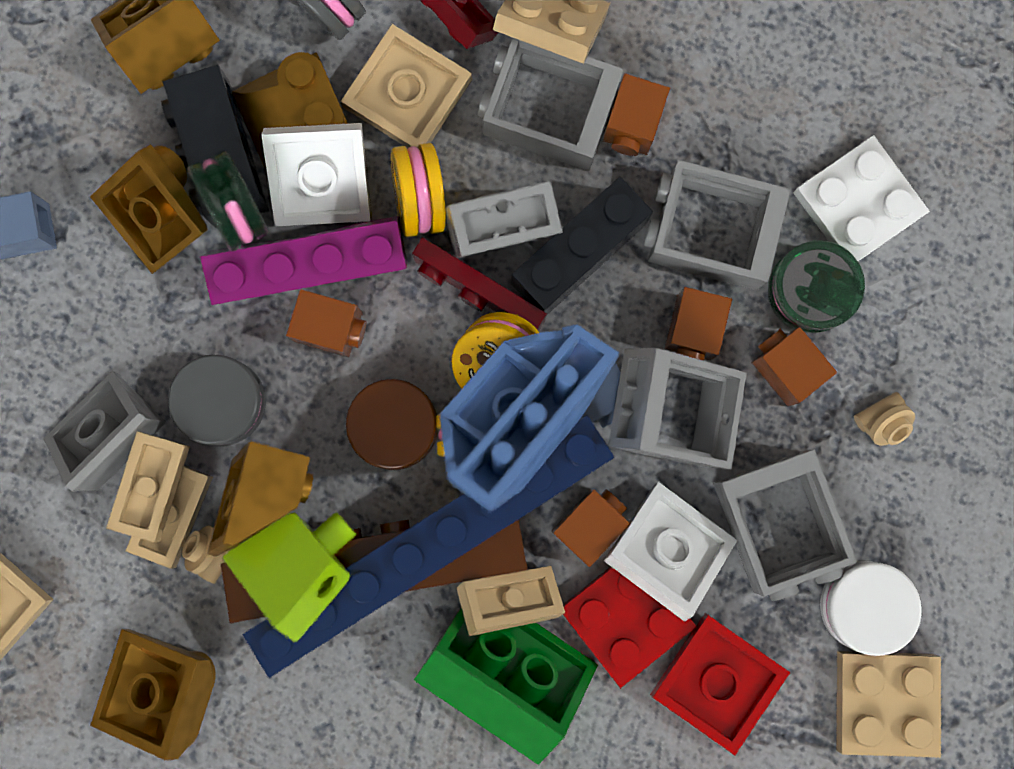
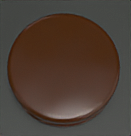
M399 379L379 380L363 388L353 399L346 417L347 437L355 453L368 464L387 470L406 469L422 461L432 450L438 436L437 412L428 396L414 384Z

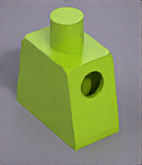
M337 511L315 530L297 513H288L226 553L222 558L272 626L296 642L349 581L350 574L334 554L357 534Z

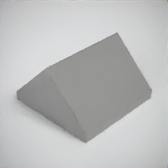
M112 370L43 439L66 487L72 491H98L128 461L136 433L143 432L154 435L166 421Z

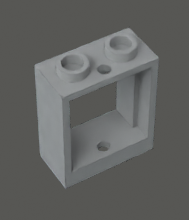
M512 38L509 48L501 46L493 69V73L499 75L493 91L485 90L479 105L477 117L483 119V135L590 171L624 69L588 56L583 64ZM521 64L596 89L577 145L502 120Z
M677 160L670 174L662 173L655 201L663 202L659 220L651 218L646 231L643 246L651 248L648 262L759 290L769 280L791 189ZM681 187L759 207L743 268L666 248Z
M551 181L452 204L446 208V226L454 257H463L562 233Z
M625 348L608 447L696 466L731 470L747 373L659 348ZM669 373L703 382L692 450L658 442Z
M815 449L800 451L713 483L731 534L737 540L735 545L753 593L763 597L769 595L771 601L781 600L799 592L798 584L814 578L817 584L837 580L843 576V568L858 563ZM799 476L827 553L765 575L737 499Z

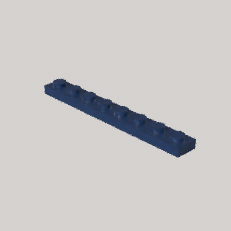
M587 415L576 423L523 490L492 512L464 493L347 567L346 570L350 574L349 581L296 642L275 629L268 619L242 635L268 678H271L615 457Z

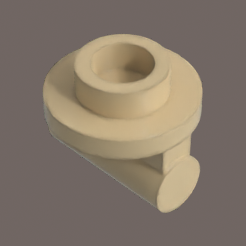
M894 392L854 415V420L860 430L866 432L875 444L879 446L896 445L903 442L911 434L915 413L906 405L902 396L898 392Z
M208 525L190 534L183 546L182 556L185 558V568L187 571L215 584L222 573L220 563L225 562L222 557L237 547L239 543L217 557L208 555L207 551L214 528Z

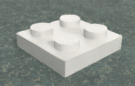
M362 123L263 128L261 137L275 226L365 222L371 220Z
M874 135L793 192L833 249L843 254L852 265L930 212Z
M658 482L651 488L630 520V525L622 532L604 561L685 622L696 612L737 540Z

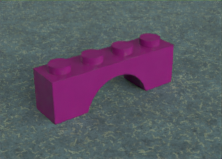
M399 216L351 224L342 228L296 238L254 242L211 250L200 256L211 305L407 269L408 263Z

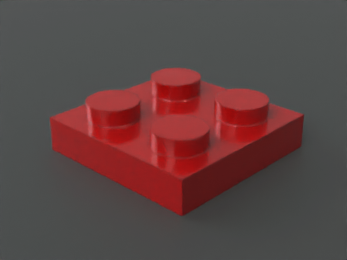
M611 566L563 604L565 610L564 617L620 689L697 627L691 618L684 622Z
M704 613L696 625L697 627L683 644L650 695L735 756L790 672L714 618Z

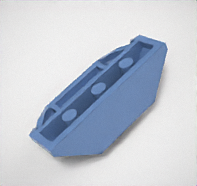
M578 324L562 327L561 331L541 332L504 341L440 413L447 480L490 512L522 491L584 415L617 360L619 352Z

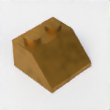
M119 0L91 19L105 48L140 94L148 89L157 90L163 87L162 81L172 79L174 76L173 72L188 62L193 64L203 60L212 52V46L220 41L193 0Z
M249 441L231 461L207 554L217 557L298 508L299 502L306 503L313 484V474L307 473L310 457Z

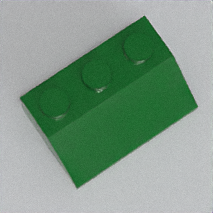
M460 607L414 681L539 765L564 739L598 664L538 623L469 636L462 607Z

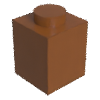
M624 73L603 141L610 143L613 150L624 155L637 156L638 153L647 155L653 143L670 87Z
M684 287L677 295L664 349L703 361L704 359L711 361L719 356L732 298Z
M300 289L286 336L296 343L349 358L352 347L359 348L362 343L367 321L361 319L363 312L355 304Z
M801 327L787 334L781 328L758 345L763 354L752 362L788 407L801 403L838 373Z
M590 489L551 532L590 568L630 525L622 516L627 508L607 489L601 495L594 489Z

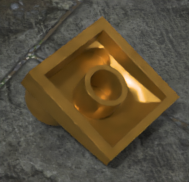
M305 52L293 53L281 62L278 69L232 91L266 173L261 137L263 128L348 124L317 52L313 54Z
M150 144L137 151L90 198L153 274L208 231V228L184 190L187 173L181 158L168 147L160 145L152 147Z
M121 629L90 726L165 761L179 759L184 751L194 743L199 734L216 678L213 661L203 652L186 651L129 629Z

